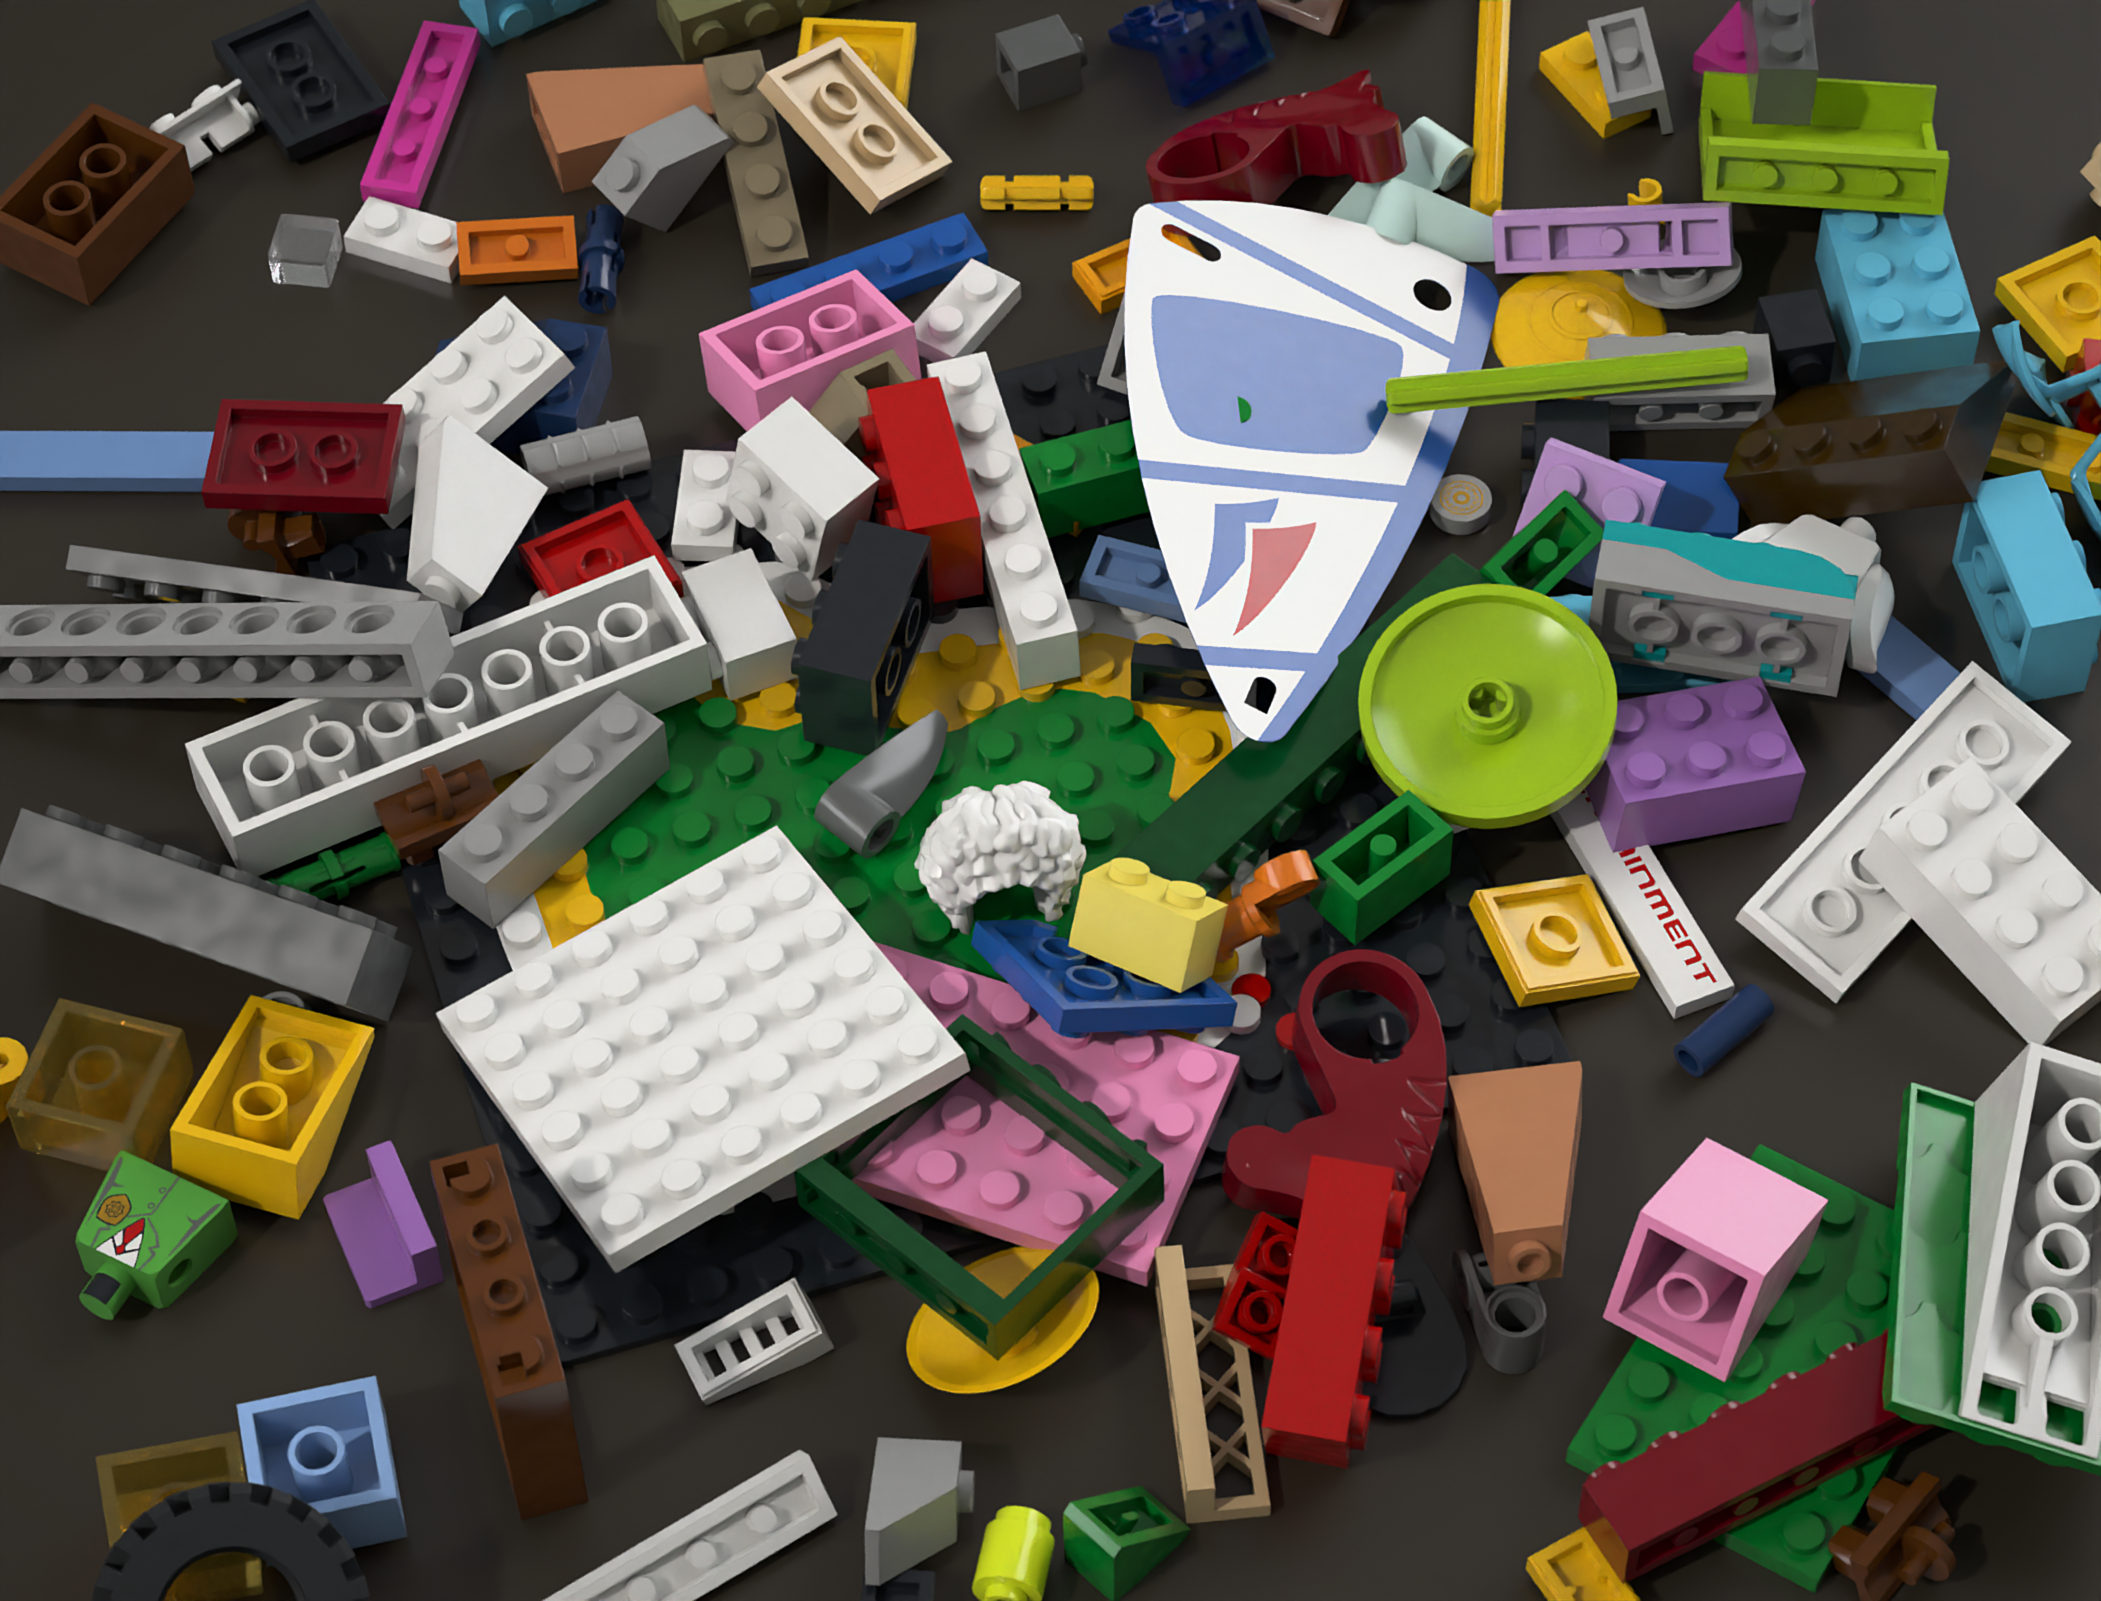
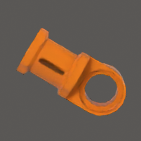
M1306 850L1292 851L1261 865L1253 874L1255 880L1242 886L1241 895L1225 903L1228 904L1216 956L1218 962L1224 963L1232 959L1235 949L1261 935L1271 938L1279 934L1280 920L1276 910L1308 894L1319 885L1320 879Z

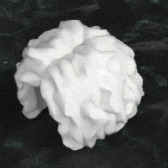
M1022 781L1017 784L1013 783L1008 786L1002 784L995 785L991 792L984 791L976 786L964 788L962 793L942 802V813L930 827L926 828L925 836H923L920 843V852L914 864L915 868L919 869L921 883L927 887L933 903H937L943 913L950 919L952 928H959L961 933L970 935L974 923L973 904H975L977 899L982 898L987 892H997L1004 887L1009 888L1016 884L1032 887L1035 905L1038 911L1045 914L1046 922L1057 921L1063 916L1062 906L1069 904L1070 891L1079 882L1080 870L1086 858V848L1080 843L1081 837L1078 830L1079 821L1077 816L1062 810L1060 806L1049 799L1051 791L1047 788L1028 781Z

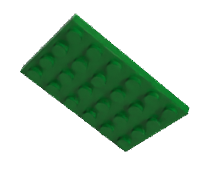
M1759 1144L1749 1160L1828 1200L1809 1253L1732 1374L1725 1382L1637 1337L1567 1448L1565 1462L1589 1475L1598 1467L1610 1461L1617 1460L1623 1464L1645 1453L1650 1444L1660 1436L1671 1431H1680L1683 1434L1705 1423L1707 1418L1722 1405L1731 1401H1739L1743 1404L1765 1393L1766 1389L1784 1374L1793 1371L1803 1374L1824 1364L1832 1352L1847 1343L1857 1342L1859 1345H1862L1882 1335L1886 1329L1895 1240L1892 1232L1894 1210ZM1903 1443L1712 1540L1816 1593L1832 1566L1833 1555L1828 1550L1829 1541L1842 1525H1856L1866 1508L1870 1492L1883 1478Z

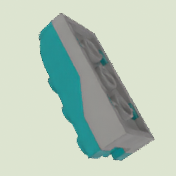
M1606 519L1594 579L1589 628L1599 639L1611 661L1734 681L1761 677L1765 686L1837 697L1853 618L1858 576L1845 574L1841 568L1821 556L1796 549L1777 547L1764 542L1752 543L1714 537L1701 532L1689 533L1651 527L1638 522L1626 523Z

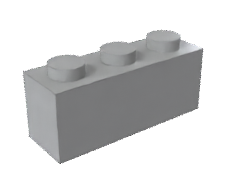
M1731 331L1722 335L1688 336L1684 333L1674 332L1663 336L1628 337L1623 334H1610L1602 338H1588L1584 360L1741 345L1745 347L1748 355L1749 373L1747 379L1740 382L1584 396V399L1609 401V431L1748 428L1772 410L1776 396L1769 335Z

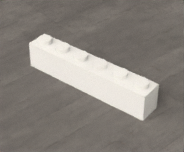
M984 351L927 364L928 378L939 376L980 512L983 575L1019 688L1023 690L1081 676L1078 630L987 353Z

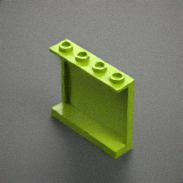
M1704 71L1698 124L1703 200L1943 216L1950 159L1948 151L1937 150L1932 120L1936 85L1817 78L1811 125L1752 124L1747 74Z

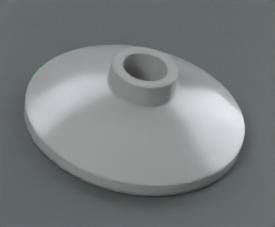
M1665 239L1660 240L1661 248L1663 247ZM1734 249L1732 266L1624 269V286L1633 298L1653 307L1667 309L1696 307L1713 302L1729 293L1741 279L1742 261L1740 255Z

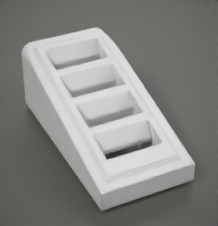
M795 1278L675 1344L705 1405L806 1364L834 1349L809 1297ZM794 1317L800 1330L788 1335L782 1321ZM768 1327L775 1344L764 1349L756 1332ZM742 1338L751 1356L742 1363L739 1362L730 1344ZM714 1349L717 1350L727 1370L715 1377L704 1353Z

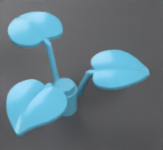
M2015 320L2005 325L1998 324L1992 328L1997 346L2007 365L2019 378L2033 401L2060 426L2075 429L2059 403L2089 390L2101 408V363L2088 371L2048 385L2045 373L2046 360L2032 355L2023 349L2019 330L2020 321ZM2100 433L2070 471L2072 479L2070 483L2086 521L2101 541V512L2093 500L2086 477L2088 467L2101 452Z

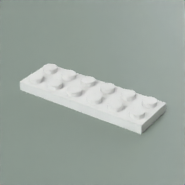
M1972 661L1744 905L1736 920L1833 1002L1837 1003L1912 921L1909 914L1858 861L1877 829L1970 757L2017 805L2062 756L2071 744V741Z

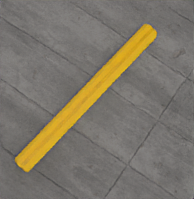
M1480 0L1473 132L1474 154L1472 158L1470 208L1491 218L1496 210H1501L1511 0Z

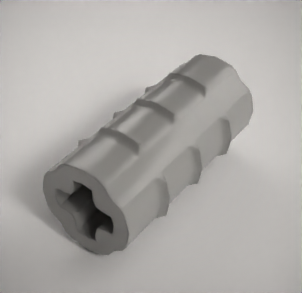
M638 416L615 422L607 420L603 425L583 430L577 428L575 432L555 437L548 435L546 439L519 446L524 470L548 487L544 496L558 492L564 494L566 490L589 484L594 486L597 482L617 477L623 479L625 475L652 468L646 436Z

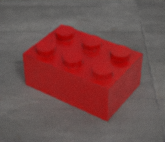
M939 376L866 390L868 415L858 417V424L864 452L871 453V455L861 456V462L879 478L876 495L878 500L881 501L874 503L876 523L931 536L934 604L984 594L981 516Z

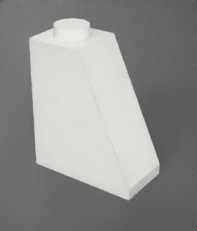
M450 414L428 433L419 445L407 581L419 589L422 594L464 612L483 595L548 487Z

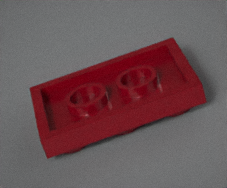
M221 399L201 491L205 508L389 514L406 423L403 404Z

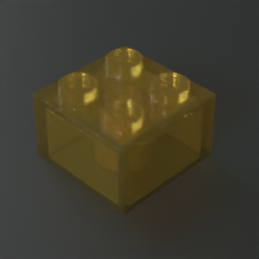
M59 998L6 1105L20 1149L109 1171L121 1149L152 1164L195 1073L183 1029Z
M237 1431L95 1456L110 1549L114 1542H117L128 1529L131 1522L145 1510L147 1511L163 1501L165 1497L183 1489L188 1490L205 1485V1483L222 1481L246 1483ZM240 1552L217 1553L202 1558L186 1568L176 1578L168 1590L164 1601H224L262 1594L260 1558Z

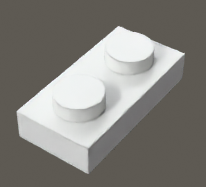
M369 196L343 236L346 252L448 283H452L459 272L456 222Z
M971 259L913 323L915 324L918 355L934 363L971 355L1021 299V282Z
M684 450L671 542L673 560L711 562L735 554L739 520L732 513L726 497L736 452Z

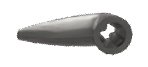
M938 709L894 736L848 770L820 798L814 813L815 821L863 858H872L878 854L892 839L899 826L900 819L916 802L933 777L945 744L948 728L945 717Z

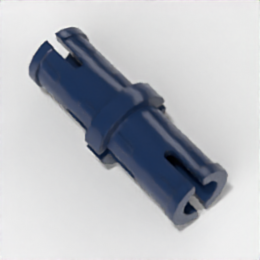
M608 204L596 205V212L592 208L588 211L586 215V238L578 251V267L582 271L578 302L583 309L594 314L606 313V306L610 310L614 308L617 300V277L622 272L625 262L624 250L620 246L624 216L618 208Z

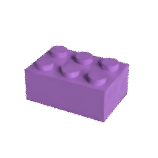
M1754 677L1619 700L1617 703L1616 729L1608 756L1599 772L1585 789L1610 848L1614 853L1645 845L1653 846L1792 821L1806 771L1761 677Z

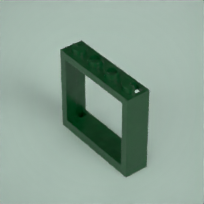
M962 1014L946 1030L966 1053L971 1071L810 1163L796 1169L794 1175L798 1204L998 1361L1165 1201L1164 1164L1148 1153L1146 1142L1140 1139L1132 1141L1113 1127L1109 1118L1098 1106L1089 1101L1081 1103L1061 1088L1057 1078L1047 1068L1040 1064L1030 1065L1011 1050L1008 1042L998 1032L990 1035ZM966 1075L1019 1115L1026 1117L1044 1131L1047 1136L1118 1188L1099 1209L1004 1299L852 1182L868 1166V1162L889 1142L892 1140L894 1142Z

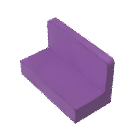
M391 1140L365 1149L372 1178L327 1194L323 1198L331 1224L364 1302L369 1308L377 1307L445 1281L437 1245Z

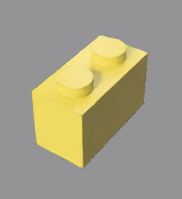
M1115 858L1083 874L1068 943L1069 947L1179 993L1212 976L1228 904L1206 896L1205 889L1197 884L1187 881H1169L1149 872L1150 869L1146 864L1135 859Z

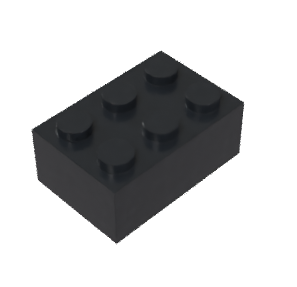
M858 520L849 543L841 542L836 550L832 566V577L834 579L829 590L821 589L817 594L812 611L813 628L808 639L801 637L796 643L792 655L791 673L797 675L799 680L794 710L796 713L802 714L804 741L868 756L878 749L883 742L935 615L931 536Z

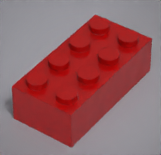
M1312 1154L1261 1425L1266 1454L1348 1469L1351 1450H1365L1371 1410H1369L1370 1396L1362 1395L1364 1381L1377 1383L1383 1342H1381L1382 1327L1374 1326L1376 1314L1389 1316L1395 1285V1275H1393L1395 1259L1386 1258L1388 1247L1401 1249L1407 1218V1208H1405L1407 1192L1396 1190L1395 1168Z

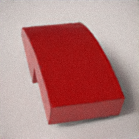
M1262 1211L1254 1216L1236 1257L1218 1305L1212 1330L1272 1361L1274 1360L1298 1230Z

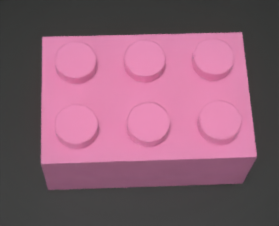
M857 269L699 333L708 392L746 431H749L791 396L809 412L839 372L890 349L895 351L916 380L922 379L915 324Z

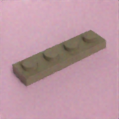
M759 49L704 58L703 73L714 121L734 140L733 144L724 154L723 160L750 277L808 267L809 256L774 106L757 88L766 73L761 51Z

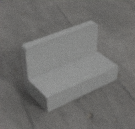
M1644 7L1587 21L1611 119L1655 108L1662 135L1674 133L1665 87Z

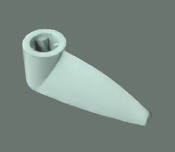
M1425 116L1421 117L1402 134L1407 166L1404 172L1394 178L1412 183L1431 192L1437 188L1444 192L1448 191L1461 180L1468 170L1474 154L1473 148ZM1356 182L1328 215L1366 225L1382 182Z
M1391 178L1381 183L1366 225L1373 227L1378 234L1404 245H1408L1413 241L1462 262L1495 261L1491 217L1400 179Z

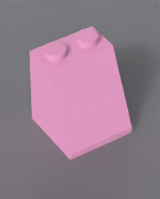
M1706 1138L1640 1211L1603 1318L1725 1382L1732 1374L1809 1253L1828 1200Z

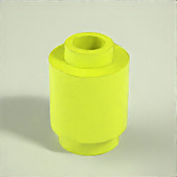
M1008 1506L1001 1508L997 1512L995 1520L988 1523L972 1585V1591L980 1601H1042L1055 1545V1539L1050 1533L1051 1522L1044 1514L1028 1507Z

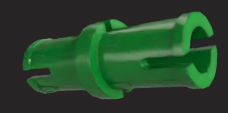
M383 832L375 838L335 854L331 849L318 853V861L274 879H267L266 881L278 886L284 885L318 897L319 900L334 896L339 901L350 896L349 889L390 872L401 870V863L386 832Z

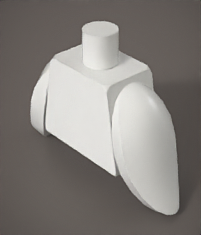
M1801 515L1789 525L1781 523L1760 524L1733 538V540L1752 543H1769L1777 547L1796 549L1821 556L1841 568L1845 574L1858 576L1853 618L1845 658L1848 667L1869 674L1876 672L1877 650L1893 611L1895 595L1890 575L1880 565L1881 549L1875 542L1876 533L1866 520L1856 516L1849 517L1839 527L1814 515Z

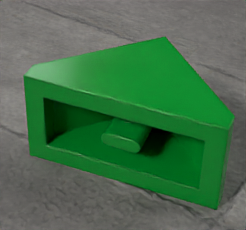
M1142 1486L1070 1502L1063 1513L1064 1560L1110 1601H1119L1185 1540L1191 1529Z

